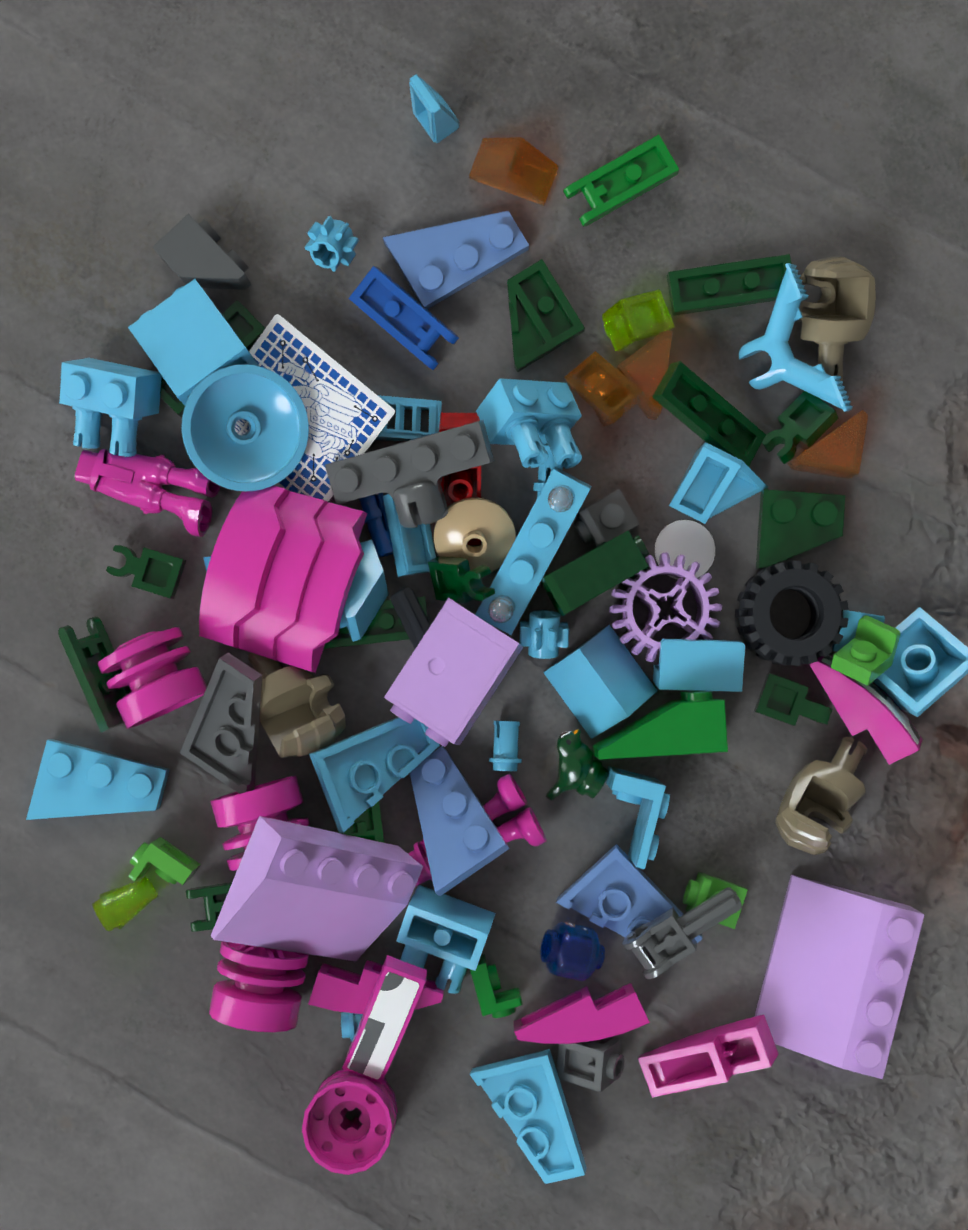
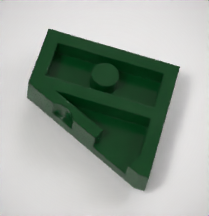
M543 259L507 280L514 367L517 372L584 332V325Z
M762 490L760 495L756 569L767 568L842 537L846 495Z

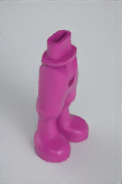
M101 449L99 453L83 450L75 471L76 481L90 484V489L95 492L103 493L121 502L139 507L145 514H157L163 510L176 514L182 519L187 532L198 537H203L209 528L212 518L210 502L200 498L167 492L162 486L170 484L180 486L211 498L218 494L221 487L206 478L197 468H176L174 463L165 458L164 455L150 457L136 454L132 457L118 456V454L113 455L107 449Z
M509 773L498 780V792L483 807L491 820H494L507 812L515 811L527 805V800L518 783ZM531 807L496 827L506 843L515 839H524L532 846H540L547 841L544 831ZM424 839L416 842L413 845L414 850L408 853L423 866L415 887L429 879L432 881Z

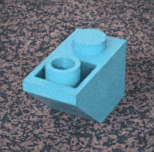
M372 539L360 543L364 555L350 587L339 627H348L352 642L362 638L389 595L384 570Z

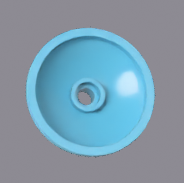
M233 365L211 373L194 388L184 407L181 429L183 443L189 458L206 478L227 489L246 492L271 487L285 479L296 468L307 446L309 423L302 399L286 379L264 367ZM240 419H245L249 424L248 431L243 435H239L235 431V423Z

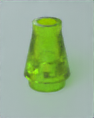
M145 876L138 881L99 894L100 899L92 903V906L104 928L110 932L116 927L121 930L151 901L159 896L150 879Z

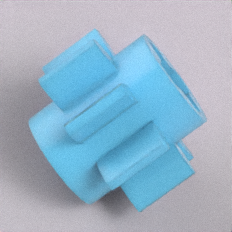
M328 216L322 225L315 222L307 233L311 239L306 244L305 250L310 251L311 258L320 267L331 268L335 272L340 263L349 266L356 255L353 249L359 240L353 237V232L347 222L333 220L331 216Z
M547 610L533 611L529 614V622H520L519 641L523 647L528 646L529 656L539 659L556 658L559 656V647H569L568 623H560L561 615L559 613Z

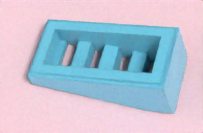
M417 74L411 77L409 86L413 114L432 141L439 143L459 128V120L443 97Z
M378 395L393 409H396L395 429H387V423L375 440L410 441L439 432L442 401ZM405 409L412 410V431L404 430ZM421 410H429L428 432L420 431Z

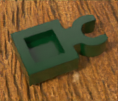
M804 391L777 418L782 428L769 432L764 437L762 443L768 452H771L779 444H785L777 453V456L783 464L788 463L795 456L796 446L801 441L810 448L839 417L836 410L824 401Z
M115 545L113 547V551L121 553L126 557V564L120 569L107 566L106 571L109 574L117 577H127L133 574L135 576L132 587L170 599L175 598L186 560L145 547L141 557L137 558L136 553L128 547L122 545Z
M438 556L428 561L436 600L447 601L450 598L456 603L465 604L473 599L482 601L495 594L494 588L485 587L481 581V578L491 573V569L485 565H480L470 570L468 559Z

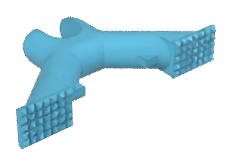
M786 263V271L765 335L744 344L739 350V360L761 351L767 352L772 360L769 371L750 380L749 384L754 389L760 390L780 381H785L842 409L844 412L850 411L853 406L850 405L851 401L848 400L849 396L846 395L847 391L844 390L843 381H840L841 376L827 374L822 363L812 367L794 358L788 341L795 321L803 318L800 310L801 302L806 300L809 295L806 294L807 290L804 289L803 280H800L801 275H798L797 265Z

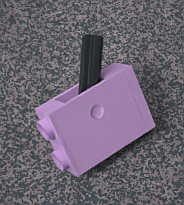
M401 589L391 596V603L415 650L384 698L394 704L390 711L409 724L414 719H417L428 728L424 734L444 747L447 746L449 741L460 745L520 654L523 646L450 598H448L430 625L413 589Z

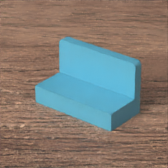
M662 639L660 642L659 665H654L653 682L659 690L742 692L745 644L741 641Z

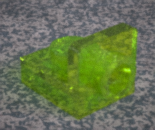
M660 289L621 299L602 314L605 332L611 339L615 351L624 350L635 341L667 333L675 327Z

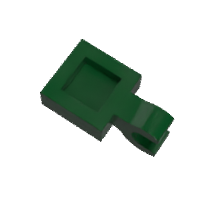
M767 673L754 712L792 726L796 725L799 715L827 725L833 709L806 700L809 687Z

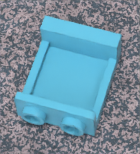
M196 279L176 289L169 298L154 309L142 314L139 320L128 327L184 406L194 388L211 373L233 365L259 366Z

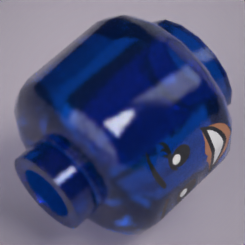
M559 922L552 930L548 929L545 932L541 942L540 957L542 962L546 963L550 974L585 981L592 976L595 969L599 970L602 967L605 958V948L600 944L599 936L593 928L568 922Z

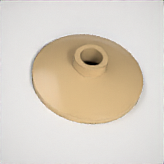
M466 498L454 502L448 506L447 516L438 520L434 528V545L438 555L468 559L470 570L480 565L489 567L491 572L500 568L516 539L515 526L510 515L497 503L484 498ZM472 538H478L482 541V544L479 547H471L467 542Z

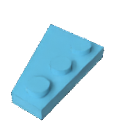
M49 739L46 741L26 820L160 809L170 769Z

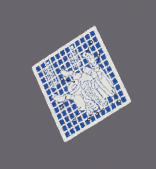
M276 314L249 352L260 367L279 374L297 391L307 412L309 434L305 452L296 468L285 479L274 486L328 502L333 496L325 464L364 454L395 414V409L283 317ZM240 419L235 423L237 434L243 435L248 431L249 424L245 419Z

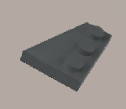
M226 653L219 658L180 754L241 794L255 790L262 674L230 653Z

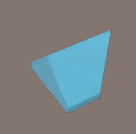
M705 442L695 452L669 506L706 524L709 518L768 488V486L742 460Z

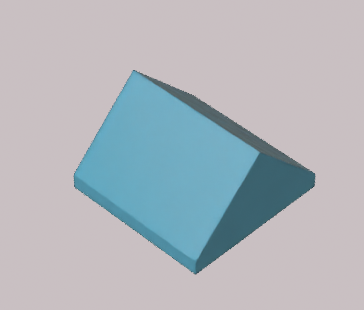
M921 607L916 609L896 627L901 634L893 664L873 681L902 711L916 717L921 715L968 674V647Z
M610 625L543 672L591 739L629 717L657 692V689L625 645L619 641V637Z

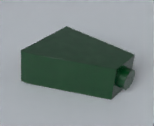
M626 531L543 577L540 583L557 613L563 616L649 567L645 557L650 554L638 535L632 538L630 532Z

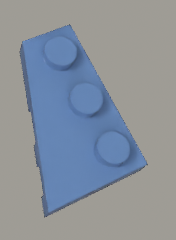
M509 211L383 237L384 244L420 304L426 309L433 307L529 250L528 242Z
M444 746L431 753L410 772L435 893L441 896L510 848Z
M617 844L565 890L556 901V903L567 909L572 908L590 918L589 921L602 928L605 926L625 938L638 927L651 922L671 908H674L679 917L683 915L640 868L635 867L629 856ZM700 934L694 939L698 943L703 939V936Z

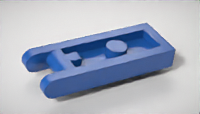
M376 266L371 268L348 298L432 370L439 363L427 352L437 339L442 335L445 340L452 344H455L459 339L452 330Z

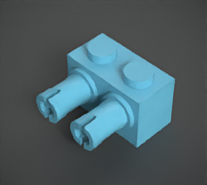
M93 358L62 362L59 404L72 406V409L75 410L76 420L73 445L88 449L99 448L102 413H106L112 418L109 453L124 457L135 456L137 454L138 420H141L142 417L159 413L162 379L160 372Z
M499 378L476 410L480 421L484 420L490 444L515 445L522 466L525 468L529 466L536 468L547 461L548 453L544 446L550 447L555 464L560 469L563 467L565 469L572 468L582 460V454L576 446L570 431L582 415L568 383Z
M418 885L409 902L396 940L399 943L405 944L400 960L424 968L428 954L444 959L435 984L439 989L444 990L448 979H450L451 984L448 993H459L467 968L476 971L496 913L446 894L438 896L435 890Z

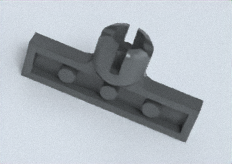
M484 420L325 464L336 504H342L378 493H388L393 498L400 525L404 528L418 527L417 525H427L447 516L448 507L441 486L444 476L488 464L495 460Z

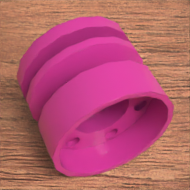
M180 627L158 632L153 631L138 636L120 645L112 654L98 662V667L102 674L119 669L122 670V673L107 681L106 684L109 689L129 685L132 691L116 703L127 729L149 722L204 696L207 685L199 668L191 667L178 670L176 663L190 654L189 646L171 651L168 649V647L183 639L184 636Z
M296 776L255 786V790L241 794L233 792L210 801L217 827L228 828L238 826L239 834L222 843L224 850L243 847L245 852L259 816L304 826L310 824L308 818L289 819L287 811L303 802ZM244 852L227 859L229 870L235 871L238 869Z
M222 941L220 953L225 958L218 962L217 970L220 974L230 979L219 981L214 985L209 1011L212 1019L234 1028L256 1032H284L294 1029L298 1022L302 996L297 991L288 987L304 983L306 973L301 968L307 966L309 954Z
M341 1069L322 1082L305 1110L302 1125L305 1147L316 1163L330 1172L350 1175L366 1171L381 1159L390 1144L398 1113L395 1093L385 1078L382 1083H378ZM357 1107L361 1111L360 1117H355L350 1121L346 1118L348 1110L352 1111Z

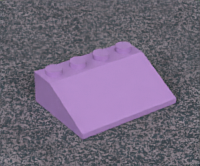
M259 816L211 937L213 940L357 961L408 905L423 866L397 845Z
M791 874L754 1017L765 1016L776 1045L845 1070L883 1079L924 914L909 905Z

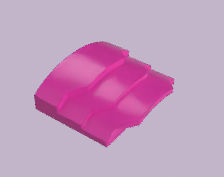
M274 485L257 491H242L222 526L208 565L201 597L199 636L316 673L324 645L338 635L348 593L364 555L359 537L367 513L322 499L291 492Z

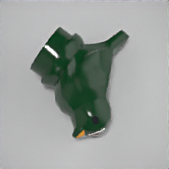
M579 729L565 731L560 734L557 740V750L559 753L558 778L555 785L546 794V797L551 801L562 792L576 789L580 795L583 796L585 794L593 799L607 780L609 770L604 768L599 760H593L591 749L581 741V730Z

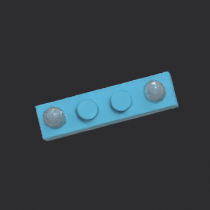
M557 467L553 468L490 588L495 589V594L482 601L475 614L476 616L512 635L592 487L591 485Z

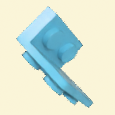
M608 766L609 774L605 783L613 790L612 794L616 795V799L640 805L628 856L635 867L645 869L647 859L654 860L656 856L659 835H655L654 831L657 819H664L666 816L670 794L664 793L666 786L654 777Z

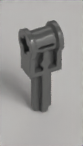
M727 887L680 917L674 908H671L651 922L645 923L632 931L623 940L622 944L626 950H632L644 967L642 973L645 978L653 979L663 974L675 963L697 951V941L694 938L742 908L741 900L733 889Z

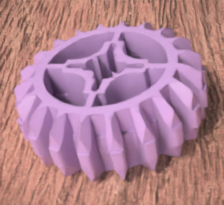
M668 553L660 554L659 566H656L654 558L648 555L645 557V560L649 567L645 571L642 570L635 574L634 579L628 578L621 582V584L627 587L626 591L620 589L612 590L611 595L613 597L623 600L622 605H612L609 607L610 613L622 612L623 620L613 622L612 627L613 629H619L626 626L628 632L623 634L619 641L625 644L634 638L637 641L631 649V653L634 655H638L644 646L647 647L646 661L653 662L657 652L660 651V642L652 640V638L665 624L671 623L678 628H683L688 633L681 639L692 640L697 638L712 640V635L704 630L705 626L717 628L720 625V621L717 619L709 618V612L721 611L722 605L718 603L709 604L708 597L718 595L719 589L711 588L705 590L703 585L711 580L712 576L710 573H706L698 579L694 576L700 567L698 562H693L687 570L683 569L685 564L684 555H678L673 566L670 565ZM655 575H670L679 578L666 593H658L642 585L645 580ZM688 587L692 590L697 602L695 621L684 611L682 606V600ZM635 595L640 598V601L649 610V617L642 631L637 626L633 615ZM673 597L670 609L676 617L667 615L664 616V619L657 620L661 609L656 605L657 602L655 600L660 599L661 602L667 601V598Z

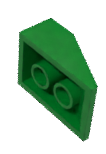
M712 691L681 692V699L670 700L592 745V753L596 758L602 760L728 752L725 700L713 698Z

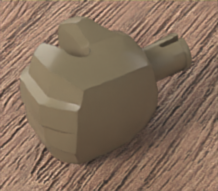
M831 257L812 261L800 277V280H803L802 283L820 287L822 291L820 300L816 302H801L800 310L803 318L799 319L802 321L800 339L815 341V343L819 344L818 364L822 363L827 374L841 376L840 381H843L844 344L865 339L874 318L876 300L875 278L868 269L845 257Z
M250 653L248 655L249 662L257 672L262 674L259 720L279 757H301L334 744L335 738L346 728V719L339 703L331 706L328 702L327 693L335 685L332 678L328 674L315 676L308 670L295 666L283 668L279 661Z
M851 737L842 738L841 744L831 763L814 760L805 765L793 777L782 799L775 821L779 833L787 845L812 855L822 854L827 851L831 845L830 840L832 838L829 829L811 820L810 817L824 820L841 834L850 828L853 819L848 810L866 793L863 782L854 776L860 761L867 752V748L862 742H858L852 755H850L848 752L855 739Z

